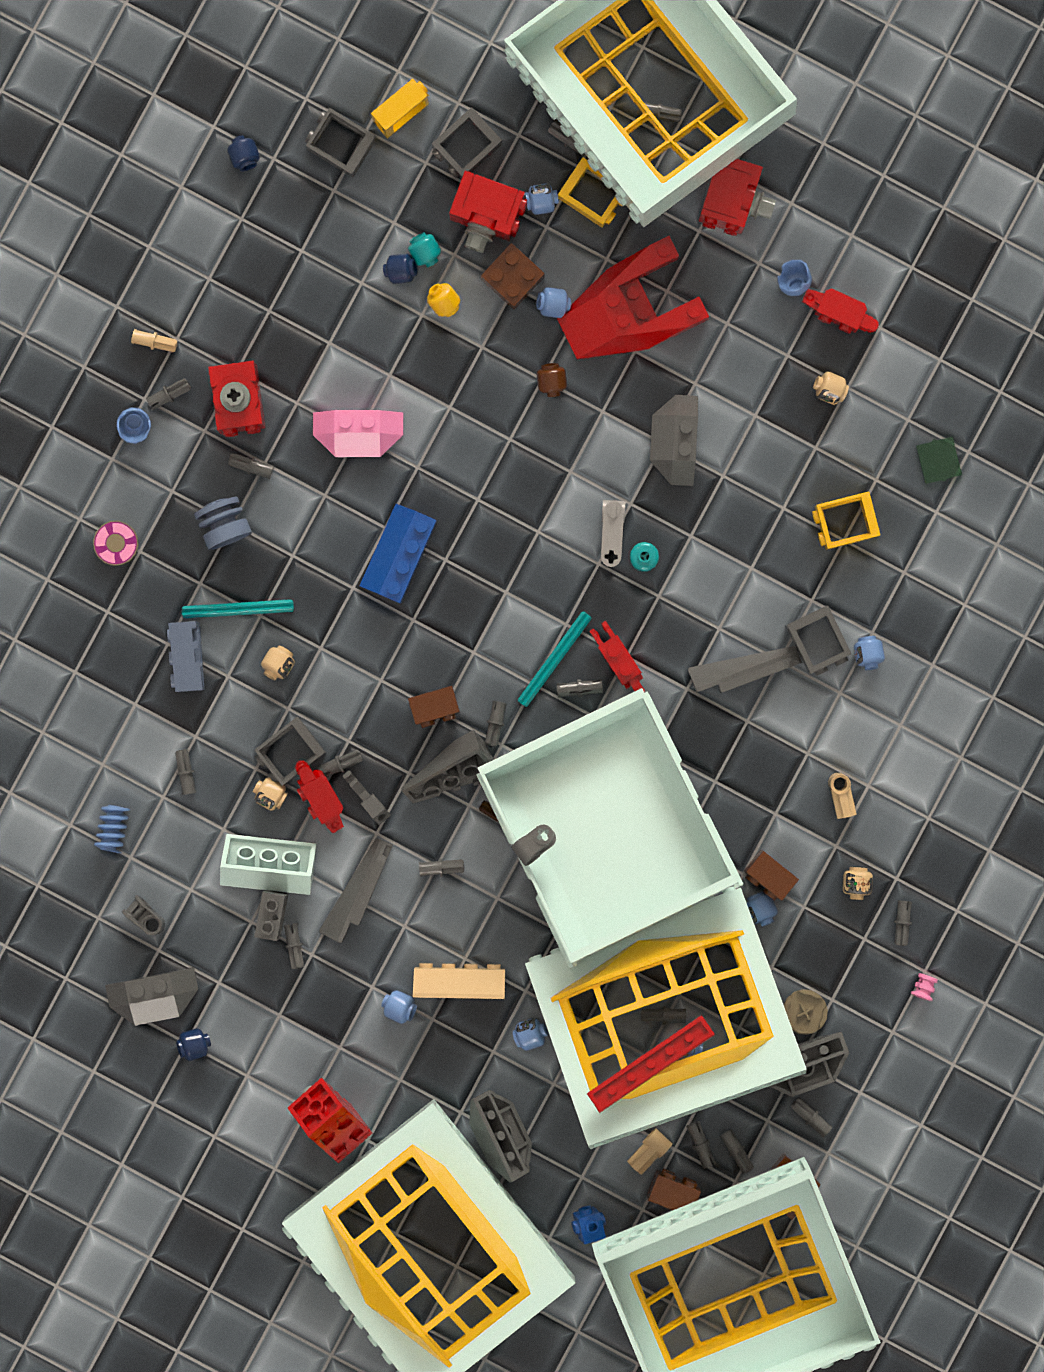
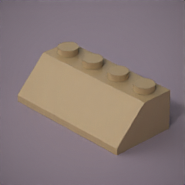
M419 963V967L414 968L413 997L504 999L505 969H501L500 964H487V968H478V964H464V968H455V964L443 963L442 968L433 967V963Z

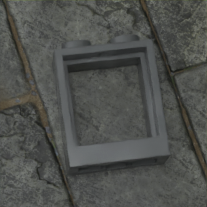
M471 107L432 143V148L434 149L432 153L440 162L444 160L449 165L447 170L453 177L457 178L459 176L462 179L464 171L472 173L502 145V139ZM469 121L490 144L462 169L441 145Z
M329 108L327 112L323 111L317 120L319 125L315 132L311 130L306 137V148L311 153L353 178L376 142V136ZM332 119L363 138L347 165L316 147Z
M828 605L786 625L809 674L815 673L818 676L828 671V665L835 662L836 666L848 661L847 656L852 654ZM826 616L843 652L813 666L796 630Z
M299 717L293 719L254 750L257 753L254 757L262 767L266 765L271 771L268 775L272 781L279 782L282 786L298 775L296 769L284 777L264 751L286 733L295 728L314 752V755L306 760L309 766L326 753Z
M269 890L262 892L254 937L278 941L281 938L289 894Z

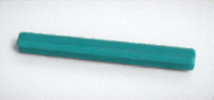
M293 600L183 606L182 617L200 618L293 612L294 602Z
M581 612L518 698L520 704L524 707L530 704L591 621L590 615Z

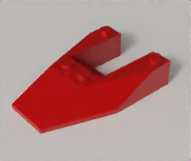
M670 236L643 248L608 268L571 304L570 310L566 311L563 317L557 318L576 359L648 350L709 319V315L700 297L657 317L639 279L679 258V254Z

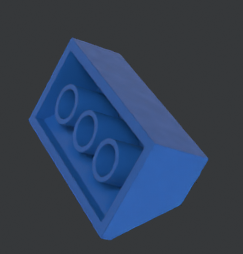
M395 504L360 583V587L401 604L437 524V520Z

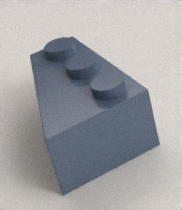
M197 621L168 623L167 637L168 643L171 645L169 663L173 665L174 673L170 676L171 687L175 688V692L205 690L200 623Z

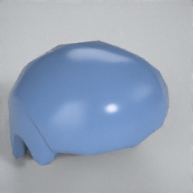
M790 260L784 263L780 276H777L781 291L789 296L802 295L809 289L812 283V276L808 265L802 260Z
M131 407L121 412L117 419L116 427L119 436L124 441L137 444L147 438L151 429V421L148 414L142 409Z

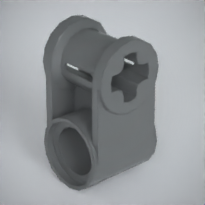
M539 825L527 835L518 839L511 848L521 862L527 866L555 844L556 834L548 825ZM543 832L547 834L548 839L546 841L542 839L541 834Z
M139 895L134 897V902L127 909L122 910V913L148 935L160 934L165 928L164 919ZM152 918L156 919L159 923L156 931H151L148 927V922Z

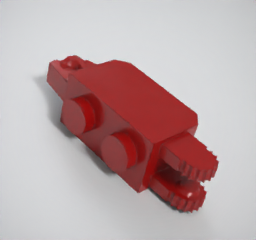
M831 288L826 290L825 293L808 289L803 297L802 303L816 311L815 315L819 316L818 320L826 324L833 322L839 325V329L851 334L852 331L856 333L860 329L871 334L879 328V322L876 318L873 319V317L865 314L867 311L865 303Z
M606 621L601 623L602 628L611 638L605 643L602 642L600 635L594 628L590 630L591 635L599 646L600 653L621 685H624L626 689L632 687L634 692L641 688L645 692L639 682L643 679L642 672L618 635L615 636Z
M298 761L295 765V769L300 777L297 780L300 786L297 792L303 802L308 800L311 806L307 809L312 818H318L321 824H325L331 833L342 829L344 826L339 814L342 813L343 806L323 771L317 769L312 771L306 761Z

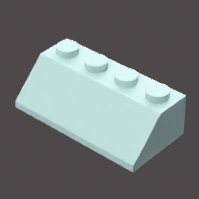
M227 834L220 866V885L310 895L316 843Z

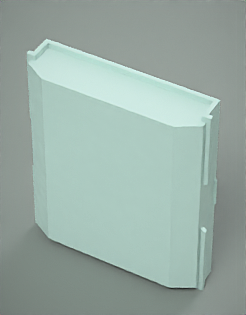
M642 688L478 767L480 773L476 774L509 844L513 845L518 839L543 824L548 825L556 834V842L551 848L541 854L530 865L525 866L522 862L521 865L528 879L532 880L538 893L536 896L537 903L569 969L578 965L576 961L617 943L733 885L735 889L744 885L709 814H704L697 800L698 795L686 771L682 770L680 766L682 759L648 691L644 693ZM543 832L541 836L542 839L546 841L548 837L547 834Z

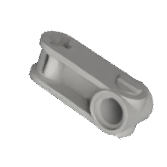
M603 500L601 560L609 567H614L621 561L626 501ZM609 550H613L614 554L618 555V559H615L613 563H609V560L605 559V554H609Z

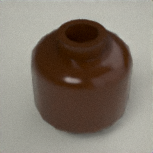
M559 363L541 365V369L536 373L539 391L547 393V397L560 396V391L567 388L565 369L559 366Z

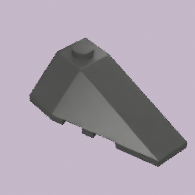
M472 730L454 740L401 788V791L412 803H417L438 797L443 791L453 789L454 792L459 791L461 786L474 783V786L480 785L476 775L480 773L478 767L493 761L494 758L482 738Z

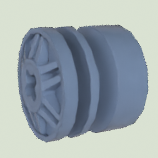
M237 496L216 500L194 513L196 520L206 518V520L198 524L199 528L210 527L211 529L203 535L208 550L221 548L252 534L246 518L238 520L235 518L244 511L242 507L232 509V507L240 503Z

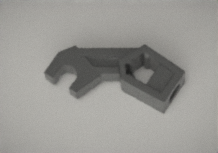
M350 771L343 775V778L349 783L350 787L363 800L361 805L378 825L391 816L373 793L370 795Z

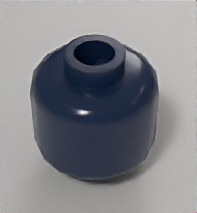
M238 136L228 146L227 152L234 168L240 169V171H248L257 166L260 154L253 139Z
M407 253L391 255L388 257L387 263L383 265V273L392 284L409 283L417 276L418 265L415 263V259Z
M195 1028L181 1033L179 1040H176V1046L181 1058L184 1057L187 1061H192L207 1055L211 1041L207 1033L203 1034L199 1028Z

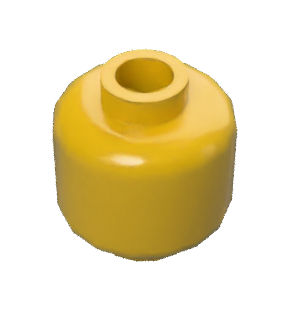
M448 283L435 284L429 290L427 303L438 316L450 317L459 310L460 296Z

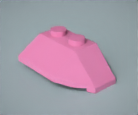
M382 410L314 412L313 436L335 457H381L403 436V412Z

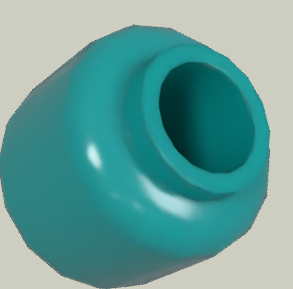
M423 232L409 241L408 251L418 266L426 265L428 268L439 261L437 257L441 254V248L433 235H426Z
M648 542L638 543L630 552V563L633 568L641 572L652 570L659 560L657 548Z

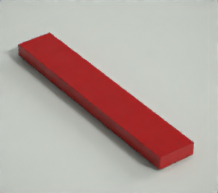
M701 1015L586 1094L598 1112L601 1113L715 1034Z

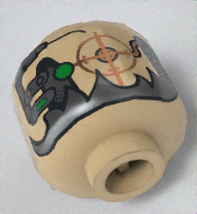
M826 372L822 377L818 376L816 378L813 389H816V397L818 399L835 405L839 401H844L849 386L846 385L845 378L831 372Z
M282 646L270 648L261 662V666L265 670L264 675L274 681L276 678L285 679L295 664L292 658L293 653Z
M270 777L266 778L263 782L259 780L253 790L256 794L255 802L270 811L276 808L280 809L288 795L285 792L286 787L282 786L279 782L272 781Z
M850 867L849 871L844 872L843 892L850 894V899L864 900V895L872 893L873 875L867 872L868 868Z

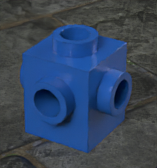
M584 1206L579 1208V1211L572 1213L574 1221L571 1222L575 1235L578 1234V1238L584 1244L606 1238L603 1227L606 1225L605 1217L594 1206Z

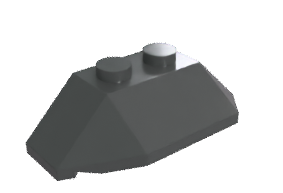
M675 395L652 415L650 462L670 485L693 486L698 396Z
M194 967L105 985L109 1007L135 1026L180 1017L198 991Z
M842 1031L798 1044L807 1069L806 1074L769 1087L793 1097L835 1082L849 1055Z
M488 1090L471 1099L469 1124L489 1166L509 1182H513L529 1173L532 1142L513 1102L492 1090Z

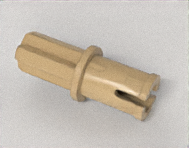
M137 329L133 331L132 344L151 347V350L156 348L169 352H175L177 348L176 339L157 335V332L151 334L138 331Z

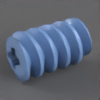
M113 805L101 807V810L107 814L99 816V819L104 821L105 824L98 825L97 828L101 829L103 833L96 834V837L101 839V842L94 843V846L100 850L122 853L116 847L123 846V843L118 838L125 837V834L120 832V829L127 828V825L121 821L129 818L123 812L130 811V809Z

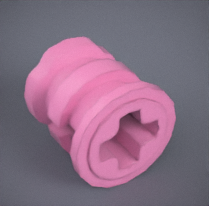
M919 973V981L915 983L916 990L911 991V994L918 998L932 1001L933 999L930 996L935 991L934 984L937 983L938 979Z

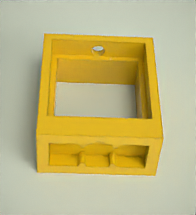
M411 79L371 113L374 124L387 139L429 105L427 88L421 81L416 83L414 79Z
M583 157L558 193V199L603 228L605 223L610 225L616 216L614 210L618 204L622 205L614 197L601 217L570 196L587 170L600 178L603 177L598 170L595 172L588 164L587 159Z
M870 492L818 504L815 506V511H812L814 522L819 524L821 532L818 533L820 545H825L826 550L880 536ZM860 501L868 533L831 542L823 510Z

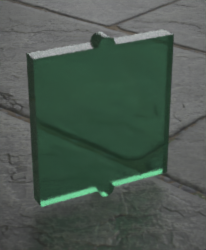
M953 437L941 440L933 439L932 442L916 446L925 484L940 480L945 482L946 479L962 475Z

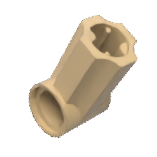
M842 773L832 774L829 777L828 785L831 789L837 819L857 815L849 778ZM839 777L844 778V787L842 789H835L834 781Z
M657 1128L650 1132L643 1140L640 1148L627 1160L631 1167L640 1175L657 1158L662 1157L673 1144Z

